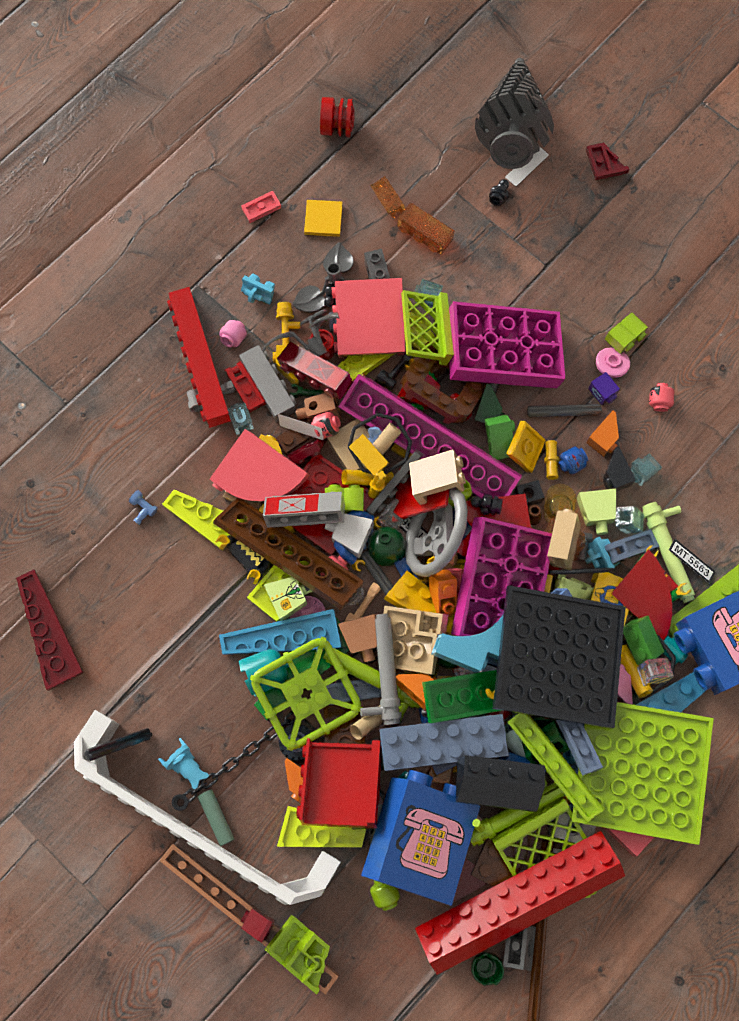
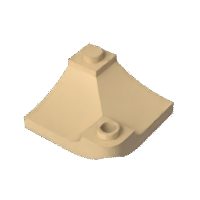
M384 606L383 614H388L391 617L395 668L435 674L438 657L431 655L438 635L446 634L448 615Z

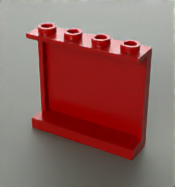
M307 738V743L303 745L302 750L305 764L301 765L300 775L303 777V784L299 785L298 791L301 805L297 806L296 816L301 824L305 826L377 828L382 761L381 741L372 740V744L311 742V739Z

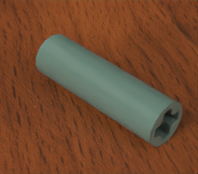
M208 790L197 796L219 845L223 846L233 841L235 838L213 790Z

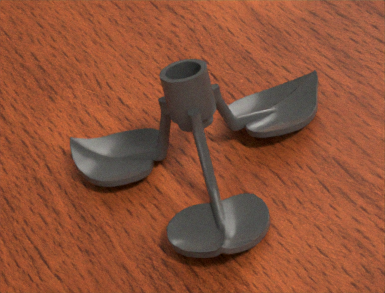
M340 242L328 252L324 259L323 266L327 271V277H325L323 290L320 292L318 287L311 285L302 288L292 303L296 309L308 313L321 310L325 306V298L322 295L325 294L328 282L330 281L335 284V281H345L342 273L352 268L354 260L351 253Z
M324 309L307 317L300 323L301 326L309 322L310 325L308 327L312 329L314 337L307 340L308 345L294 332L289 331L277 335L267 342L262 349L263 353L272 342L282 338L294 337L304 346L305 350H310L311 353L321 356L327 350L321 340L318 328L329 319H339V313L334 312L326 315L327 310Z

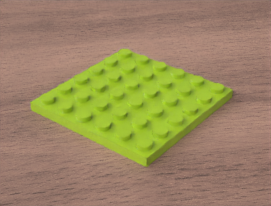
M617 702L615 728L609 729L585 724L584 728L603 768L585 776H582L578 768V776L605 810L587 823L573 805L571 822L699 845L714 718Z

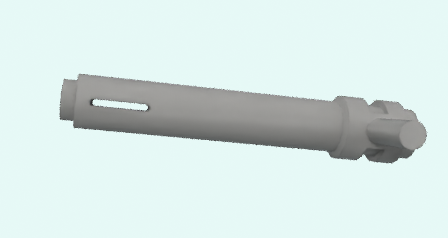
M377 614L375 629L382 699L380 700V707L360 708L361 717L381 715L384 725L399 724L402 715L399 712L401 704L397 693L391 617L388 614Z

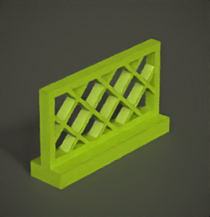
M403 290L401 295L406 355L439 360L440 365L447 366L454 356L447 293L440 292L438 296ZM407 297L413 298L417 303L412 305ZM424 301L433 302V307L430 308ZM420 305L426 313H420L416 307ZM411 311L418 317L417 320L414 321L409 316ZM428 314L435 319L433 324L426 318ZM422 321L428 328L424 330L417 323ZM414 327L420 334L415 336L410 331V328ZM429 330L436 334L435 339L427 333ZM423 336L429 344L425 346L419 338ZM415 342L421 350H412L411 344ZM432 345L438 350V354L433 353L428 348Z
M562 797L498 833L491 840L511 874L515 876L517 875L515 872L517 863L528 865L527 869L536 865V863H532L535 852L545 854L544 860L549 858V855H555L556 853L550 852L553 841L563 843L561 851L567 849V845L572 846L576 844L568 841L571 830L579 832L582 840L587 837L579 823L571 822L572 811L566 800ZM565 812L570 817L568 826L558 824L559 816ZM545 824L553 826L550 837L540 834L541 827ZM556 827L567 829L565 840L554 838ZM525 836H535L532 847L522 845ZM538 838L549 840L546 851L536 849ZM509 846L517 847L515 858L506 856L503 850ZM521 848L531 851L529 862L518 859Z

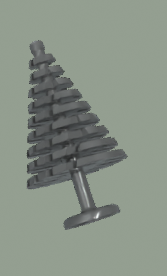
M517 58L515 64L510 67L507 74L498 84V87H496L478 112L480 115L479 119H475V131L478 140L490 151L492 160L497 165L507 169H517L527 165L532 160L533 154L540 151L537 142L540 140L543 147H545L550 141L547 132L548 127L552 135L554 130L551 112L528 66L525 64V60Z

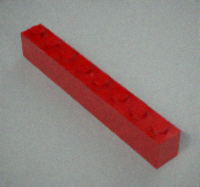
M190 287L169 292L170 300L167 303L170 311H174L175 314L172 316L174 326H178L180 330L176 333L179 342L183 341L184 344L181 347L184 358L188 357L189 360L186 366L188 373H192L194 377L190 379L193 389H197L199 393L195 396L198 406L202 405L203 411H200L203 422L207 421L209 428L230 422L231 419Z

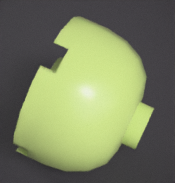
M558 574L554 589L568 588L572 597L586 600L591 599L594 587L575 578L567 579L564 574Z

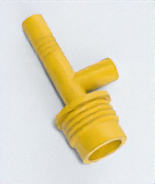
M290 302L277 303L276 319L281 320L282 333L289 332V329H300V322H289V320L294 319L292 304ZM289 337L282 338V345H288L290 342Z

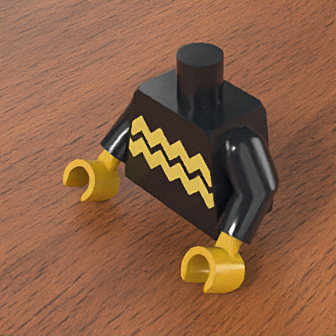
M220 535L215 541L223 543L219 547L221 550L229 545L227 547L229 552L249 573L247 579L250 577L255 578L253 584L256 585L259 579L269 572L272 563L233 536Z

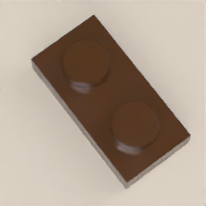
M307 418L302 420V422L311 424ZM291 429L276 437L279 446L286 455L313 438Z

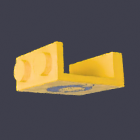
M609 572L594 573L591 582L595 583L591 600L624 606L611 594L623 578ZM625 608L624 626H625L626 619H627V615H628V611H629V609H627V608Z

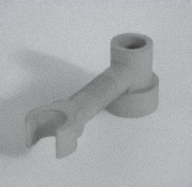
M232 381L220 385L223 394L235 392ZM196 389L187 392L188 406L191 412H198L203 409L202 405L198 406L195 395L199 393Z

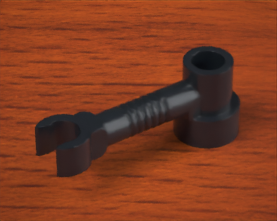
M405 353L390 373L382 369L374 381L391 391L397 383L394 379L414 356H407Z

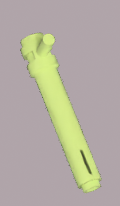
M657 502L643 506L642 514L644 518H647L648 522L646 524L649 530H652L659 544V550L671 578L678 586L682 583H687L682 587L684 592L691 589L689 594H681L680 600H683L684 603L694 600L695 593L681 560L669 551L673 540L666 526V517L681 513L680 506L663 511Z

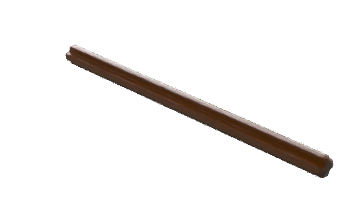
M542 840L541 850H547L549 840ZM552 842V846H551V850H550V852H552V853H553V842ZM541 853L540 862L544 861L545 854ZM547 918L535 923L536 931L527 1021H539Z

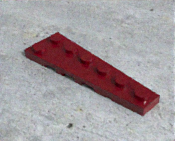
M33 569L17 577L16 580L22 602L25 606L24 610L29 621L30 632L34 640L46 690L50 691L84 672L36 570Z

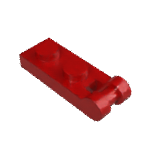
M241 361L236 363V366L225 369L228 378L232 381L249 413L266 404ZM241 373V375L235 377V374Z

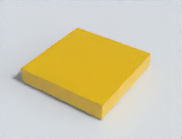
M307 200L304 235L340 237L342 202Z
M520 421L506 454L526 472L532 473L546 440L526 421Z

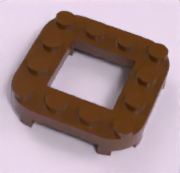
M432 345L428 348L433 353L438 354V350ZM416 357L400 383L406 392L405 397L410 401L414 397L445 417L443 422L446 424L451 422L463 423L474 409L487 383L467 381L455 401L424 381L436 361L439 362V360Z

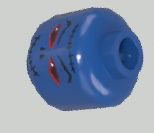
M574 446L561 453V461L558 463L563 472L567 471L573 475L586 468L588 457L582 448L579 449Z

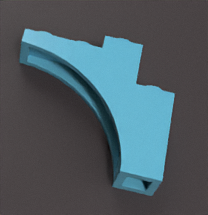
M503 615L491 628L476 635L451 636L444 633L438 635L431 655L475 673L480 672L482 669L484 670L488 662L486 656L498 660Z

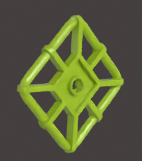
M322 636L321 638L309 641L289 653H283L282 657L258 669L250 677L253 690L266 712L264 714L266 719L269 718L280 741L289 751L306 745L307 738H310L312 742L324 734L327 736L331 730L356 717L360 712V708H363L361 707L360 698L348 677L347 669L343 668L332 645ZM317 647L311 668L299 674L292 660ZM323 649H325L337 672L325 680H322L317 670ZM286 663L294 677L283 683L262 678V676ZM341 679L353 704L332 698L326 686ZM260 683L281 689L287 701L272 708ZM304 688L312 691L308 699L301 697ZM329 704L351 709L325 724L319 712L320 709ZM289 706L296 717L290 738H288L276 716L278 712ZM314 713L321 727L295 741L301 720Z

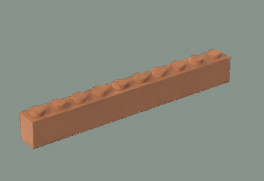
M172 844L160 859L161 863L239 926L242 927L244 924L240 921L246 910L257 909L177 844ZM274 923L262 944L267 947L281 927ZM326 963L324 973L321 974L319 990L325 995L339 977V974Z

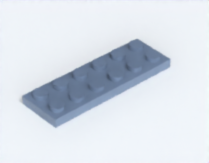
M503 714L379 729L384 771L456 763L464 755L484 758L509 756Z

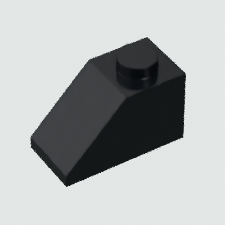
M616 447L612 453L603 477L606 489H616V492L632 486L636 481L620 447Z

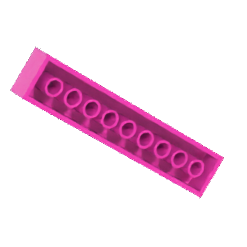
M363 374L357 375L339 405L341 409L360 421H364L376 413L398 418L412 440L410 453L413 454L419 450L423 454L421 459L454 450L456 455L462 458L463 467L461 471L465 476V480L470 483L472 492L481 498L485 494H490L493 498L494 496H510L522 477L521 474ZM381 417L366 423L369 427L380 428L382 432L389 423L400 430L396 421ZM401 431V434L394 443L407 450L408 441Z

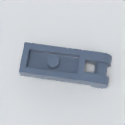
M650 529L612 542L605 546V550L609 552L610 560L614 565L646 553V549L650 545L653 546L649 550H655L659 547V544ZM619 548L622 554H618L616 549Z

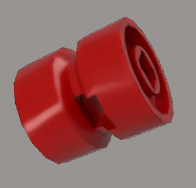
M319 329L321 340L327 350L326 353L319 357L328 361L334 355V337L328 330Z

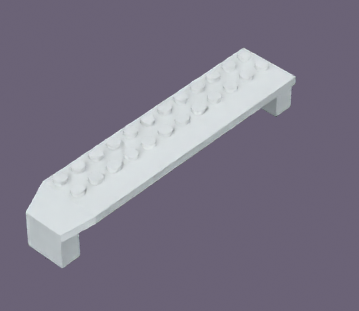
M94 710L74 741L75 770L83 774L84 779L91 783L99 784L101 786L100 789L108 794L118 796L117 799L122 803L134 806V810L143 816H150L157 825L169 828L170 833L178 838L181 837L188 840L187 843L190 846L205 851L204 854L213 860L221 861L223 863L222 866L230 871H237L244 880L256 883L263 892L267 894L272 893L276 896L275 899L284 905H292L323 895L341 861L325 851L321 852L306 878L280 884L111 778L106 756L88 761L84 755L86 750L110 741L120 725L106 715Z

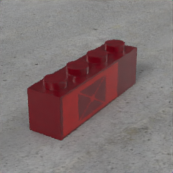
M289 342L277 357L280 369L287 374L292 373L301 382H308L311 387L316 390H323L331 398L336 397L341 400L353 384L349 372L292 342Z

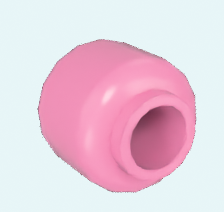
M229 320L219 332L220 341L226 347H238L247 335L244 324L240 321Z

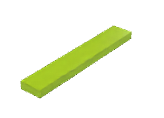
M518 713L508 721V724L539 763L545 765L546 772L587 823L605 810L530 715Z

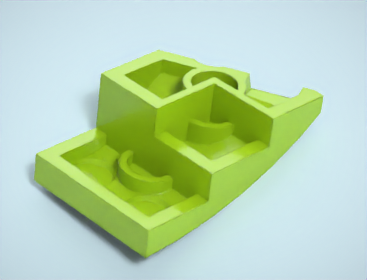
M291 915L264 950L316 995L318 994L320 989L319 982L321 974L324 973L325 959L328 956L330 946L296 917Z

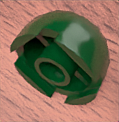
M381 527L371 534L368 539V551L377 564L392 566L403 559L406 542L401 532L393 527Z

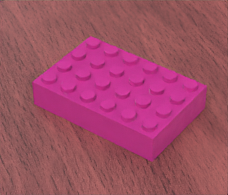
M452 302L449 307L454 356L449 361L450 380L556 389L565 380L560 312Z
M485 517L474 518L451 635L472 636L491 628L504 614L506 589L509 585L544 592L550 563L547 555L552 533Z

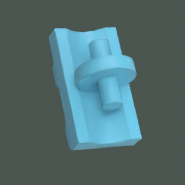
M255 274L242 278L241 292L249 296L248 302L253 303L255 300L269 305L271 304L275 283L267 281L265 284L260 283L259 276Z
M597 537L588 543L587 553L589 558L585 560L587 564L593 563L595 569L615 568L619 564L613 565L610 560L611 556L605 550V546L610 544L609 539Z

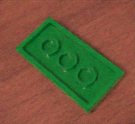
M497 669L422 682L428 723L502 711L492 709L493 699H490L486 694V689H490L492 692L495 690Z

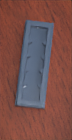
M363 680L351 681L360 701L381 698L380 689ZM342 682L326 686L332 698L344 702H352Z

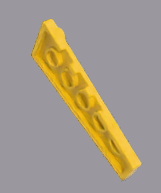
M408 570L384 597L386 601L398 608L436 613L429 587ZM454 615L448 616L447 635H451Z

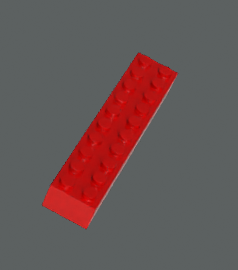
M599 831L417 926L415 930L430 965L438 975L625 877V873L602 831Z

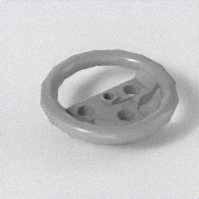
M457 487L449 490V498L454 502L455 507L454 527L452 506L449 503L447 507L432 511L434 513V521L428 534L422 538L417 537L428 512L412 516L406 533L405 557L407 565L415 575L429 577L440 572L452 560L461 545L466 530L468 509L465 496ZM435 554V560L426 565L421 564L417 557Z

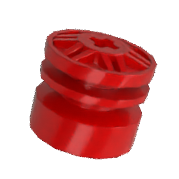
M322 97L320 135L332 136L334 128H338L339 137H342L343 129H346V137H351L355 121L353 99H348L347 107H344V98H341L339 106H336L335 98Z

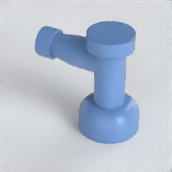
M139 490L135 491L129 499L132 505L138 504L143 508L137 518L134 519L139 525L147 515L152 517L158 510V507L152 506L143 499V494Z

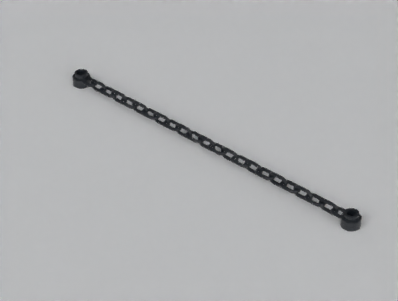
M378 656L375 657V660L368 661V662H369V663L375 662L376 660H378ZM348 674V677H349V678H354V677H355V676H353V675H351V674ZM341 679L336 680V683L342 682ZM293 711L285 716L284 722L281 723L282 727L294 724L295 719L291 722L290 719H287L294 714ZM273 726L264 732L262 739L252 741L245 746L241 755L231 757L224 762L220 771L210 773L208 778L212 776V779L215 780L209 785L204 782L207 779L201 780V785L195 790L189 789L184 794L175 795L172 799L173 808L178 811L185 810L189 803L197 797V792L203 788H210L218 781V776L235 769L239 765V760L256 753L260 749V744L277 737V733L272 737L269 734L267 735V733L274 729ZM254 744V747L257 748L249 753L246 749ZM233 760V763L236 764L228 769L226 765ZM191 792V795L194 796L188 800L186 795ZM179 799L184 800V805L181 807L178 806Z

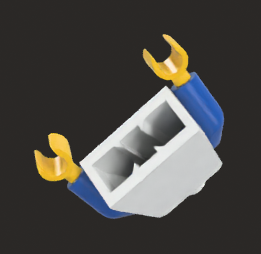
M365 511L348 512L344 516L343 523H328L325 525L326 530L334 532L332 535L334 548L345 561L352 565V569L355 571H361L357 567L358 563L365 565V562L357 560V557L360 558L372 529L381 528V526L377 525L376 521H383L382 517L374 518L373 515Z

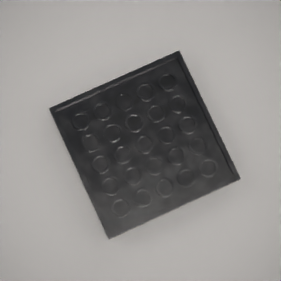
M510 585L507 586L492 709L609 729L615 728L626 607Z

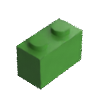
M507 414L485 419L489 454L497 460L508 458L509 456L506 453L513 439V432L515 431L514 421L510 420Z
M649 616L634 619L624 626L623 634L637 665L653 661L664 653Z

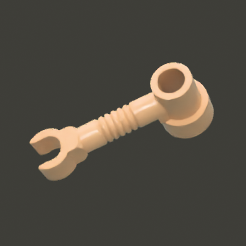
M373 582L355 614L349 613L345 621L363 616L368 605H370L381 589L378 584Z

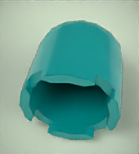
M269 649L239 660L241 672L245 671L248 677L245 683L252 696L254 695L255 697L257 695L251 684V675H254L258 669L282 657L278 651ZM286 663L262 676V678L283 683L287 679V668H289V665ZM260 683L264 692L275 688Z

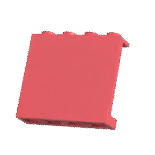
M402 278L335 281V287H332V298H336V305H333L332 308L333 313H339V319L336 318L337 323L333 324L334 335H337V342H334V353H338L339 358L352 355L398 353L399 356L405 354L401 295L403 291Z

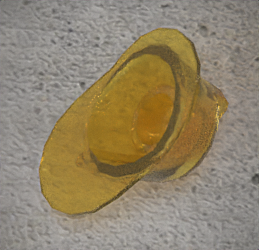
M555 484L548 489L544 504V518L551 526L555 524L557 510L569 509L575 511L576 495L572 488L565 484Z

